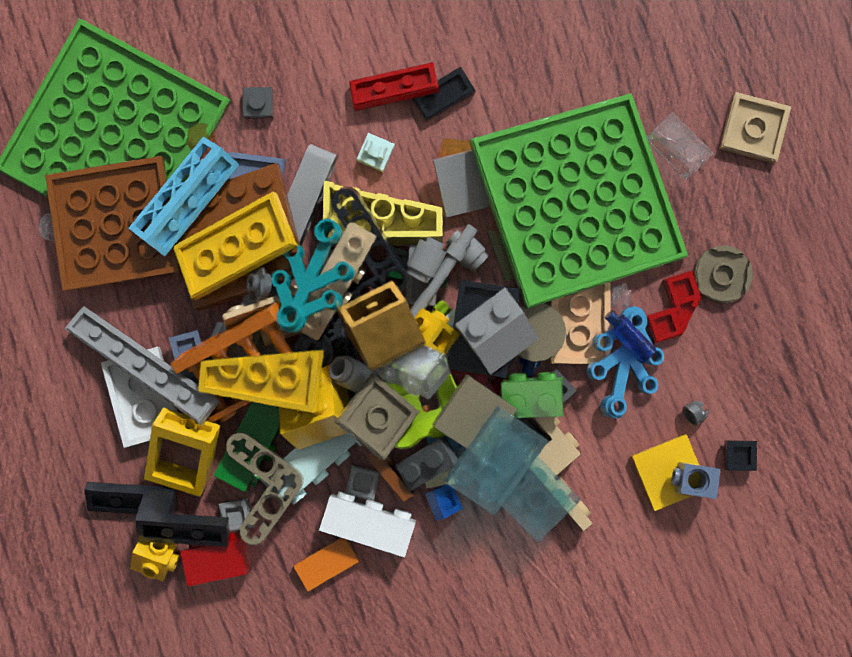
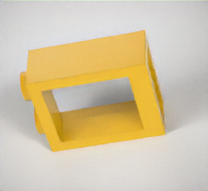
M163 407L152 425L144 479L201 497L210 480L220 425L205 421L201 426L186 414ZM163 438L202 450L198 471L161 460L160 452Z

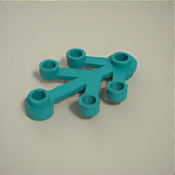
M323 219L315 227V236L319 243L307 270H305L302 261L305 254L302 246L297 244V253L293 257H291L292 250L284 253L285 258L289 260L298 287L294 299L289 289L292 284L291 275L283 270H277L272 275V285L276 287L282 304L277 313V320L279 326L286 332L296 333L305 326L308 317L324 309L337 310L342 305V297L334 290H327L322 294L321 298L307 304L306 302L311 293L338 280L349 282L355 275L353 266L345 261L337 263L333 269L319 275L331 246L338 243L342 236L341 226L332 219ZM334 230L333 235L328 238L329 232ZM347 267L346 275L341 276L342 269ZM285 276L284 282L279 285V279ZM335 296V301L329 305V298ZM297 313L296 319L291 323V317Z

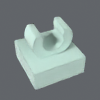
M368 133L358 154L357 161L384 173L395 144Z

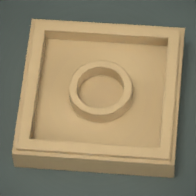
M735 92L732 96L719 149L773 164L777 163L791 106Z

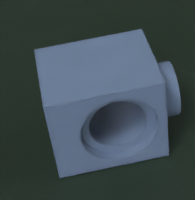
M679 462L678 468H674L672 473V485L675 486V491L681 494L717 499L721 469ZM698 472L701 477L700 484L697 487L691 488L688 478L691 473Z

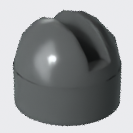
M692 401L682 408L688 422L695 427L703 423L709 413L708 409L703 410L702 406L705 404L701 401Z

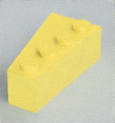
M324 181L323 219L329 218L338 223L342 228L343 235L345 227L332 207L333 195L343 186ZM355 188L360 193L392 246L417 245L420 239L426 241L428 236L443 244L442 207L407 199H395L389 197V195L369 193ZM341 194L342 200L339 203L341 206L347 205L352 213L347 218L351 220L353 216L362 212V210L358 208L354 212L351 207V203L354 200L353 197H346L344 194ZM360 219L355 222V224L365 230L371 231L368 221ZM334 230L329 232L328 238L333 235Z

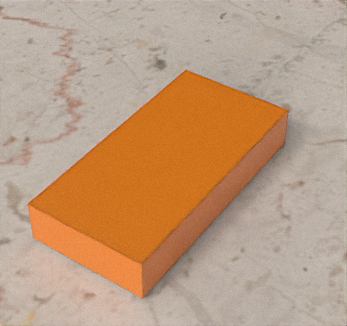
M339 538L294 564L293 567L308 592L359 562V559L349 541L345 538Z

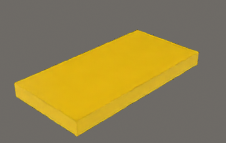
M271 192L174 245L173 249L191 299L198 300L296 248L297 243L278 195Z

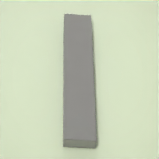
M85 306L79 310L65 327L70 334L201 426L220 402L212 394L198 392L199 385L180 372L176 374L174 369L166 362Z

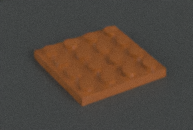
M162 156L45 175L62 291L68 292L182 273L173 247L166 256H163L129 229L130 225L167 181L165 162ZM168 197L163 202L162 206L166 205L170 201V197ZM149 220L141 231L144 232L152 223V220Z
M274 163L227 180L180 237L179 243L263 196L274 192L279 197L295 241L300 245L280 166ZM297 248L292 250L291 257L296 255ZM284 254L254 269L259 271L260 268H264L265 273L270 274L271 277L275 271L283 270L291 275L292 280L295 279L289 260L285 258ZM252 271L198 300L192 299L194 309L202 311L249 295L246 284L248 276L252 274ZM285 276L279 279V284L284 282Z

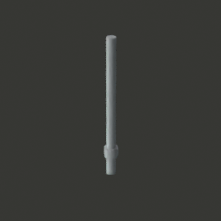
M468 224L456 243H451L446 251L448 255L441 263L434 278H431L411 308L414 317L421 307L426 309L457 261L461 262L467 253L465 249L478 231L476 228ZM389 363L373 370V374L380 377Z

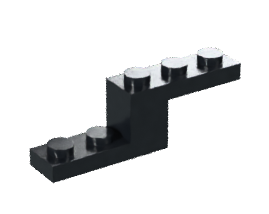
M87 482L84 492L88 511L137 514L135 522L138 541L218 547L229 546V517L177 514V494L174 488Z

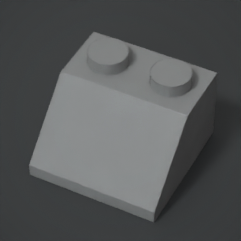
M506 288L454 326L490 375L539 339L526 315Z

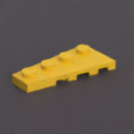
M324 350L205 360L201 362L198 392L313 413L317 411Z

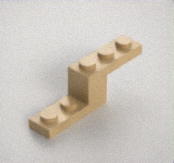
M532 417L549 439L531 453L524 462L584 531L593 524L588 518L591 512L581 500L576 503L568 495L572 490L561 477L557 481L554 478L581 455L576 449L580 444L569 432L564 435L557 427L561 423L557 417Z

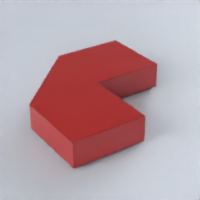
M692 270L663 280L672 308L647 315V326L653 344L684 334L688 322L701 300Z

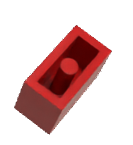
M235 532L230 533L228 547L189 545V547L180 551L187 587L246 575L250 571L245 542L241 536L235 537Z

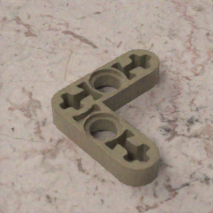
M236 433L226 443L228 454L269 484L240 527V535L243 541L250 545H256L269 535L302 488L304 478L297 468L251 435ZM245 439L247 441L245 446L250 451H254L255 447L260 449L252 457L251 463L246 461L250 457L248 453L244 451L235 452L237 448L234 444L235 440L241 441ZM262 455H268L273 460V468L269 472H262L258 469L257 460ZM294 474L296 476L294 482L297 483V486L287 488L284 494L288 495L289 498L286 501L280 493L272 491L274 486L278 490L282 488L285 484V480L282 479L283 475L289 476ZM269 497H274L280 502V510L276 514H269L264 509V502ZM258 511L263 518L272 522L268 525L264 521L259 528V532L262 533L261 537L255 535L251 538L248 535L250 529L247 526L248 524L253 526L258 522L260 517L255 516V513Z

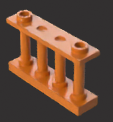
M278 301L181 353L170 365L176 374L187 369L188 372H193L199 381L201 362L209 356L213 359L230 358L227 353L229 350L227 347L233 343H236L237 346L241 345L247 356H260L259 350L252 341V333L261 329L262 333H267L279 354L293 353L276 326L278 324L277 313L281 306ZM212 394L220 402L206 421L212 423L219 419L221 422H224L236 414L235 410L252 401L233 398L226 402L222 396Z

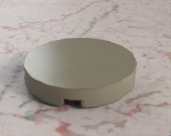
M729 245L716 246L705 251L697 259L693 274L700 294L707 300L718 304L731 303L741 298L750 289L753 280V267L739 249Z
M540 304L525 309V306L520 307L539 339L518 355L531 362L546 361L554 357L563 347L566 338L565 323L560 313L552 306Z

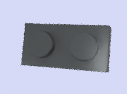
M446 436L399 462L396 464V467L408 490L412 491L460 462Z

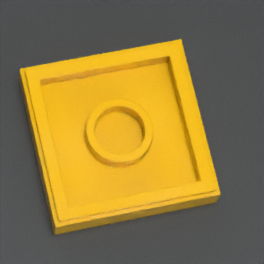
M687 434L631 455L653 511L693 496L676 492L675 486L672 485V473L674 468H678L679 462L699 465ZM691 473L688 478L690 487L694 488L700 484L701 477L699 473Z

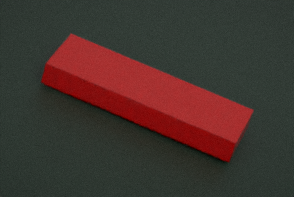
M434 62L349 81L355 111L440 92Z

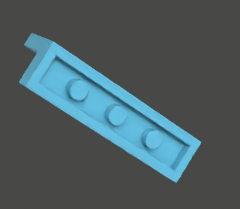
M202 137L130 225L129 229L163 256H166L239 164L220 146ZM207 148H209V153L205 156L204 159L200 160V157L207 150ZM190 173V176L187 178V180L181 183V180L185 177V175ZM171 196L170 201L166 205L162 206L163 202ZM149 220H152V223L147 227V229L144 232L141 231L145 224Z

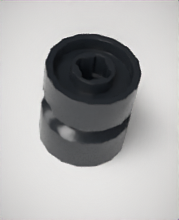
M324 333L319 340L302 334L295 344V352L324 350L322 368L331 365L336 357V351L329 339L330 337Z

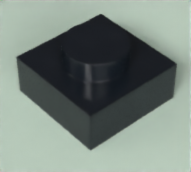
M724 440V470L757 471V441Z

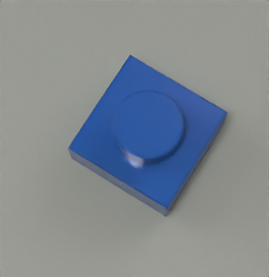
M453 483L441 485L425 493L436 521L445 519L463 509Z

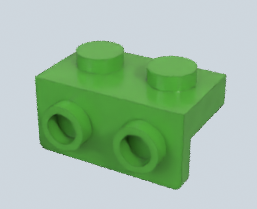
M555 372L538 373V378H526V373L508 374L509 379H504L501 382L502 399L517 409L512 418L563 417V377H556Z

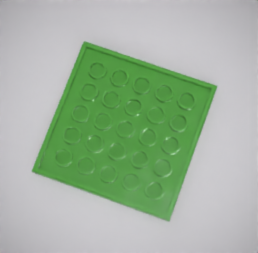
M79 18L0 156V172L47 198L48 192L45 175L157 156L164 158L168 180L202 137L208 140L212 138L231 104V100ZM190 173L185 175V177L181 180V183L187 180V178L190 176Z
M632 93L470 139L469 144L515 280L520 289L525 309L688 257Z

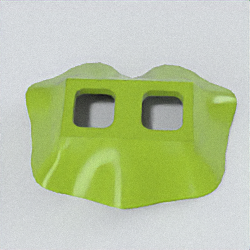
M445 366L401 367L384 380L388 386L419 411L394 448H411L425 437L442 438L447 436L432 425L457 389L452 374ZM433 390L436 392L440 406L438 409L424 412L419 395Z

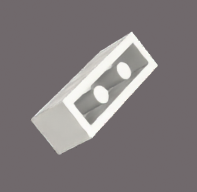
M338 491L337 495H330L319 531L405 557L416 522L415 519L411 518V513L396 508L394 513L382 509L383 504L372 500H366L365 504L354 501L355 495L343 491Z

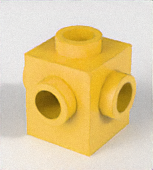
M421 307L414 318L426 344L417 349L424 354H427L430 350L443 359L460 333L447 324L450 319L436 309L433 313H430Z
M138 541L132 552L130 569L141 573L146 578L164 581L168 571L174 572L180 558V555L176 554L178 544Z

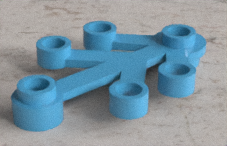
M633 306L624 309L619 316L616 326L605 333L597 334L593 338V346L597 351H608L612 348L613 341L624 335L621 347L600 361L590 363L586 370L590 379L602 380L606 377L607 371L618 364L612 393L605 396L600 403V410L607 418H621L627 410V404L623 398L630 368L638 381L640 392L653 394L658 389L657 379L647 374L634 350L635 341L637 340L644 351V360L648 365H660L664 360L663 351L660 348L654 347L645 331L647 316L639 307ZM634 316L636 318V326H634L632 323V318ZM602 337L606 340L604 347L600 344ZM653 352L656 353L655 361L651 358ZM596 366H598L600 369V373L598 376L594 374V368ZM647 380H649L651 384L648 390L645 386ZM616 402H618L617 412L614 410V404Z

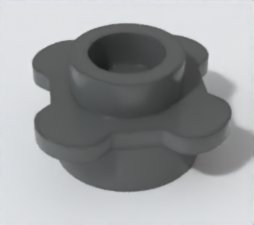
M260 268L259 271L253 270L252 274L248 276L246 284L249 298L251 300H255L256 297L266 298L271 291L272 277L270 274L265 273L264 268Z

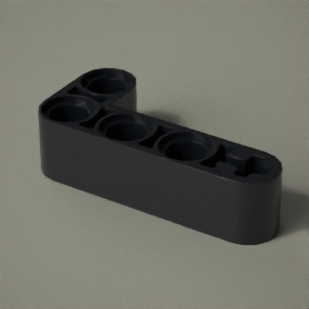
M350 186L340 188L333 195L332 207L345 229L350 222L355 223L360 219L368 221L371 226L370 232L376 236L372 247L380 245L387 251V256L384 259L377 260L372 257L369 250L365 261L373 274L359 283L355 292V299L362 296L361 290L365 287L377 289L389 283L386 275L392 271L399 272L403 277V281L396 285L398 290L402 292L408 283L406 267L360 193ZM341 194H344L346 197H353L354 200L351 203V207L354 212L358 208L362 210V212L353 216L351 220L347 218L352 213L347 205L341 206L339 203L342 200Z

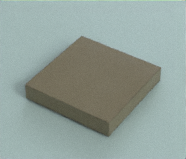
M370 374L335 423L380 460H385L419 411L378 376Z
M466 374L432 425L483 459L517 409Z

